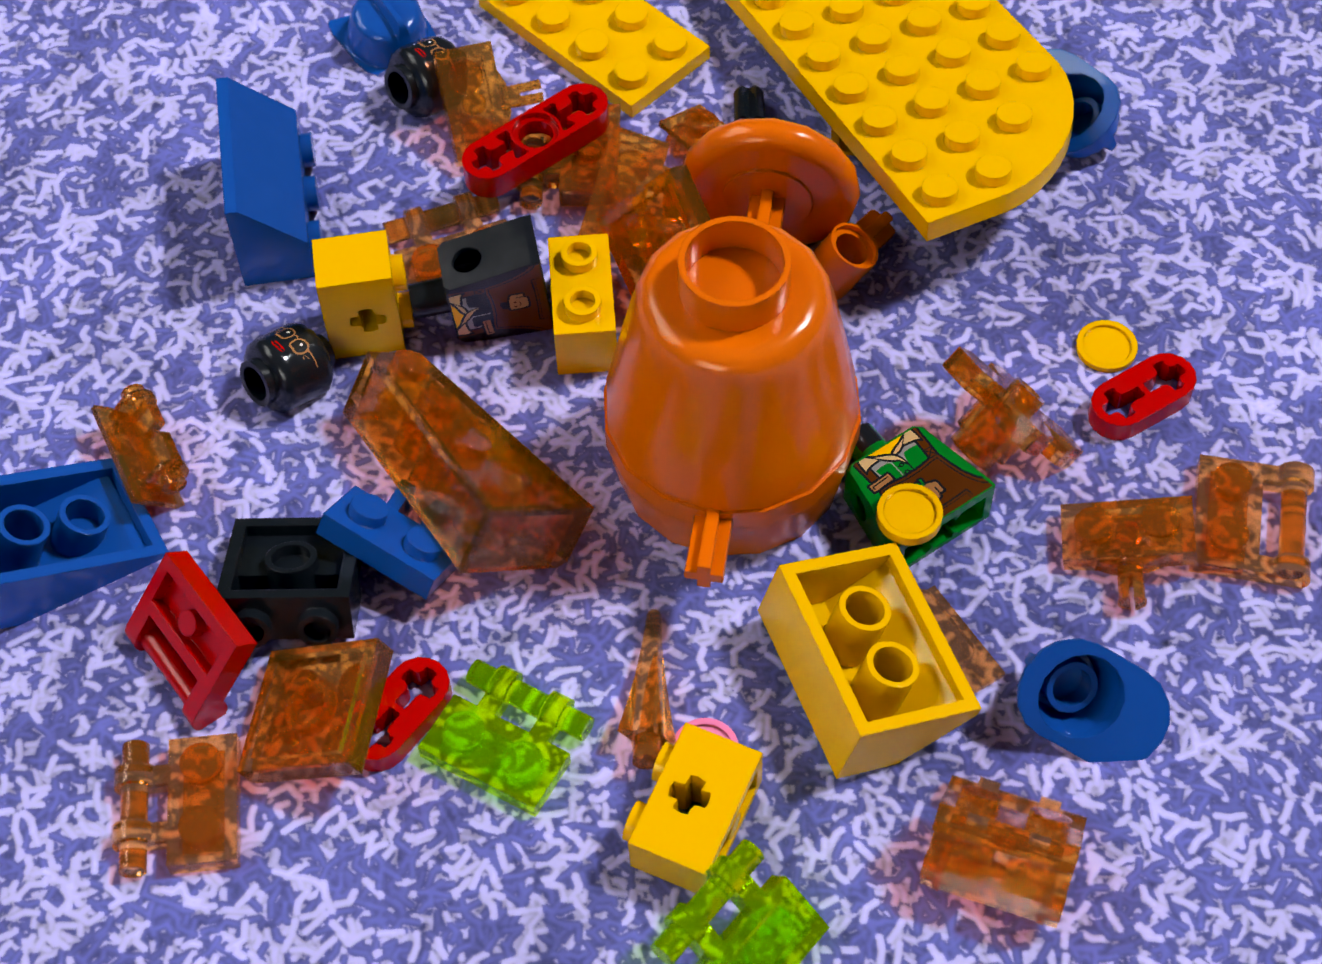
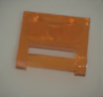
M1200 454L1196 468L1189 571L1300 589L1307 587L1310 584L1311 562L1305 557L1307 496L1311 495L1314 491L1315 470L1307 463L1297 461L1285 462L1276 466ZM1263 490L1281 493L1278 555L1275 557L1259 555Z

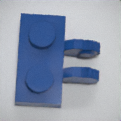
M407 479V481L396 488L387 503L380 497L369 494L355 485L323 513L316 531L318 535L425 600L456 570L463 554L462 549L448 542L440 535L454 514V505L441 499L429 510L421 524L406 516L416 506L422 490V486L411 479Z

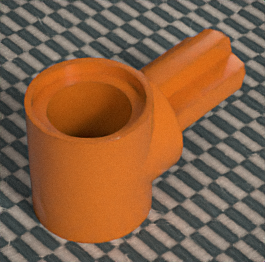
M870 210L855 224H838L813 251L830 278L836 300L844 297L876 265L878 250L894 236L895 229L890 224L893 217L887 211L880 214L876 210Z

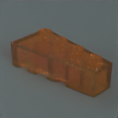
M401 349L396 352L368 351L343 409V414L459 572L462 574L557 568L568 562L594 507L421 353L407 349Z

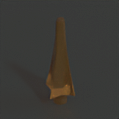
M657 609L649 610L646 615L637 668L617 729L619 733L626 736L632 742L633 765L644 770L653 769L660 748H662L666 741L673 744L676 743L664 670L662 616Z

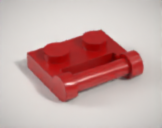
M188 551L165 553L125 628V634L133 646L139 651L145 650L182 700L184 703L182 713L195 730L205 728L226 714L228 707L224 700L257 645L255 639Z

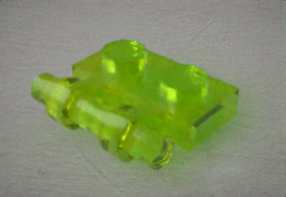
M477 659L468 670L466 683L485 692V695L479 704L475 705L454 694L418 746L420 757L536 817L571 763L570 753L552 743L560 731L581 742L584 741L591 732L594 717L575 708L574 699L558 691H553L549 695L523 682V674L507 665H501L499 668H496ZM508 705L537 719L530 732L500 718Z
M744 839L729 856L719 855L705 871L707 881L687 904L679 902L664 918L666 928L650 945V948L666 964H674L688 947L699 958L696 964H800L830 927L786 876L771 875L761 888L750 875L764 860V854L755 844ZM730 899L740 912L719 936L709 923Z

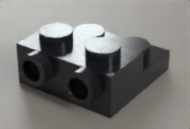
M321 517L235 519L217 591L257 642L255 648L265 645L269 639H301L307 645L325 647L332 644L336 638L355 637L361 603L359 574L362 561L316 533Z

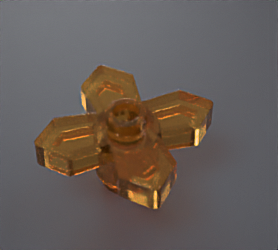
M961 346L942 364L963 389L977 399L957 421L960 428L951 436V439L959 450L982 470L988 472L996 463L1004 465L1019 448L1035 457L1041 453L1054 465L1063 469L1068 468L1084 452L1058 424L1039 410L1045 404L1044 400L1019 377L1014 379L1004 368L992 362L987 366L974 353Z

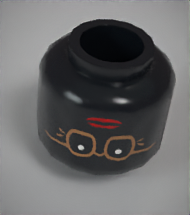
M431 36L402 46L391 54L388 68L384 75V84L387 94L395 106L414 117H428L457 105L464 100L469 87L470 65L465 54L457 49L452 42L441 36Z
M289 323L256 338L247 345L244 362L240 366V377L247 394L256 404L264 407L267 406L276 412L287 413L325 394L330 389L333 380L335 354L331 344L323 335L316 334L303 324Z

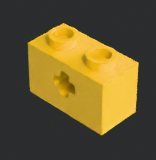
M386 230L313 239L312 250L316 290L328 340L333 348L335 359L405 350L403 329L415 327L409 291L398 293V291L408 290L403 254H390Z
M608 233L548 238L558 375L609 371L617 345Z
M685 723L676 743L673 744L666 741L656 758L651 779L657 783L647 803L638 800L631 809L625 823L622 839L628 842L630 866L708 898L762 782L763 753L697 726ZM692 801L702 804V807L693 806L688 814L678 811V808L687 809Z

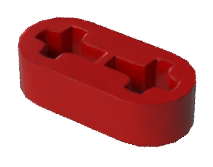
M1160 353L1151 356L1102 383L1095 389L1088 409V421L1093 430L1105 438L1125 440L1134 437L1183 409L1189 403L1197 381L1196 371L1191 363L1181 356L1172 353ZM1157 376L1164 381H1169L1173 378L1178 381L1176 390L1166 384L1150 392L1154 387ZM1134 401L1130 405L1127 418L1119 412L1112 413L1111 415L1106 413L1108 403H1111L1115 408H1121Z
M426 657L406 660L385 679L352 715L346 725L344 737L350 757L358 767L374 772L393 768L404 759L446 712L451 703L452 689L447 670L438 661ZM429 679L432 680L434 695L428 698L420 694L404 709L411 698L408 684L413 681L417 685L422 686ZM394 719L387 730L390 744L383 747L375 743L368 750L365 749L366 743L363 733L369 729L378 734Z

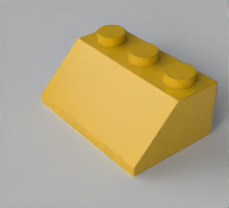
M896 542L778 566L758 608V612L836 779L896 765L978 715L982 708Z

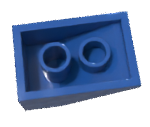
M120 457L0 475V629L24 624L163 559L166 552H169Z

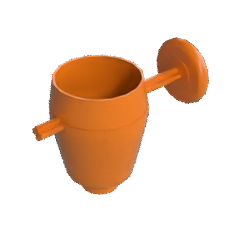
M777 118L739 119L712 128L689 148L681 172V181L688 203L705 223L675 234L649 257L631 297L604 387L606 447L610 453L620 483L636 513L642 520L672 543L688 547L684 577L696 579L697 586L710 587L711 582L723 583L728 555L760 554L801 537L830 509L860 435L861 414L857 378L835 292L828 274L814 252L806 246L807 244L824 240L835 226L850 221L860 197L856 168L835 141L808 126Z

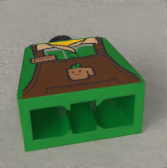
M870 423L861 424L860 435L851 456L854 463L846 470L843 498L873 547L894 543L880 531L876 521L878 501L882 494L898 484L914 483L930 489L937 495L943 507L942 524L939 532L933 539L916 546L897 544L909 567L989 517L995 484L926 429L912 426L887 442Z

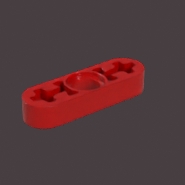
M586 83L571 85L470 144L462 155L464 180L467 188L473 194L485 198L504 195L602 136L609 125L608 99L606 94L595 85ZM532 133H543L552 138L548 144L541 147H529L521 142L525 136Z

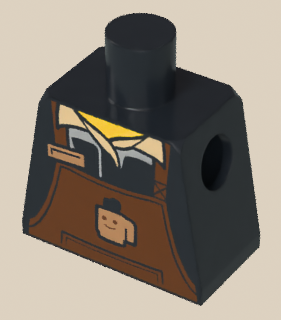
M531 215L519 217L442 242L437 248L442 277L408 284L415 319L450 312L457 338L463 342L490 340L553 329V319Z

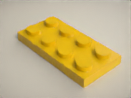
M478 0L481 8L586 84L595 85L603 90L608 101L632 118L710 58V46L645 0Z

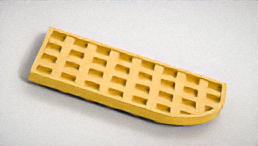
M724 0L926 241L1003 214L1023 204L1045 186L1062 164L1068 151L1073 125L1074 100L1071 85L1059 62L998 0Z

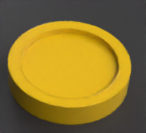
M1098 320L1087 324L1081 329L1076 340V351L1079 358L1088 367L1100 372L1113 373L1124 370L1133 363L1137 355L1138 343L1132 331L1123 324L1111 320Z
M903 483L889 488L880 497L877 505L876 521L880 531L889 540L900 545L916 546L930 541L940 530L943 507L937 495L930 489L919 484Z

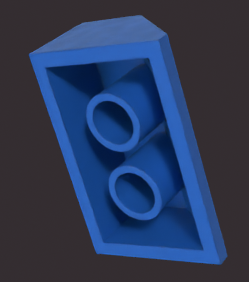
M228 77L217 78L216 92L224 214L245 286L315 277L312 240L323 238L320 220H310V211L320 210L316 176H306V168L316 166L311 132H300L295 109Z

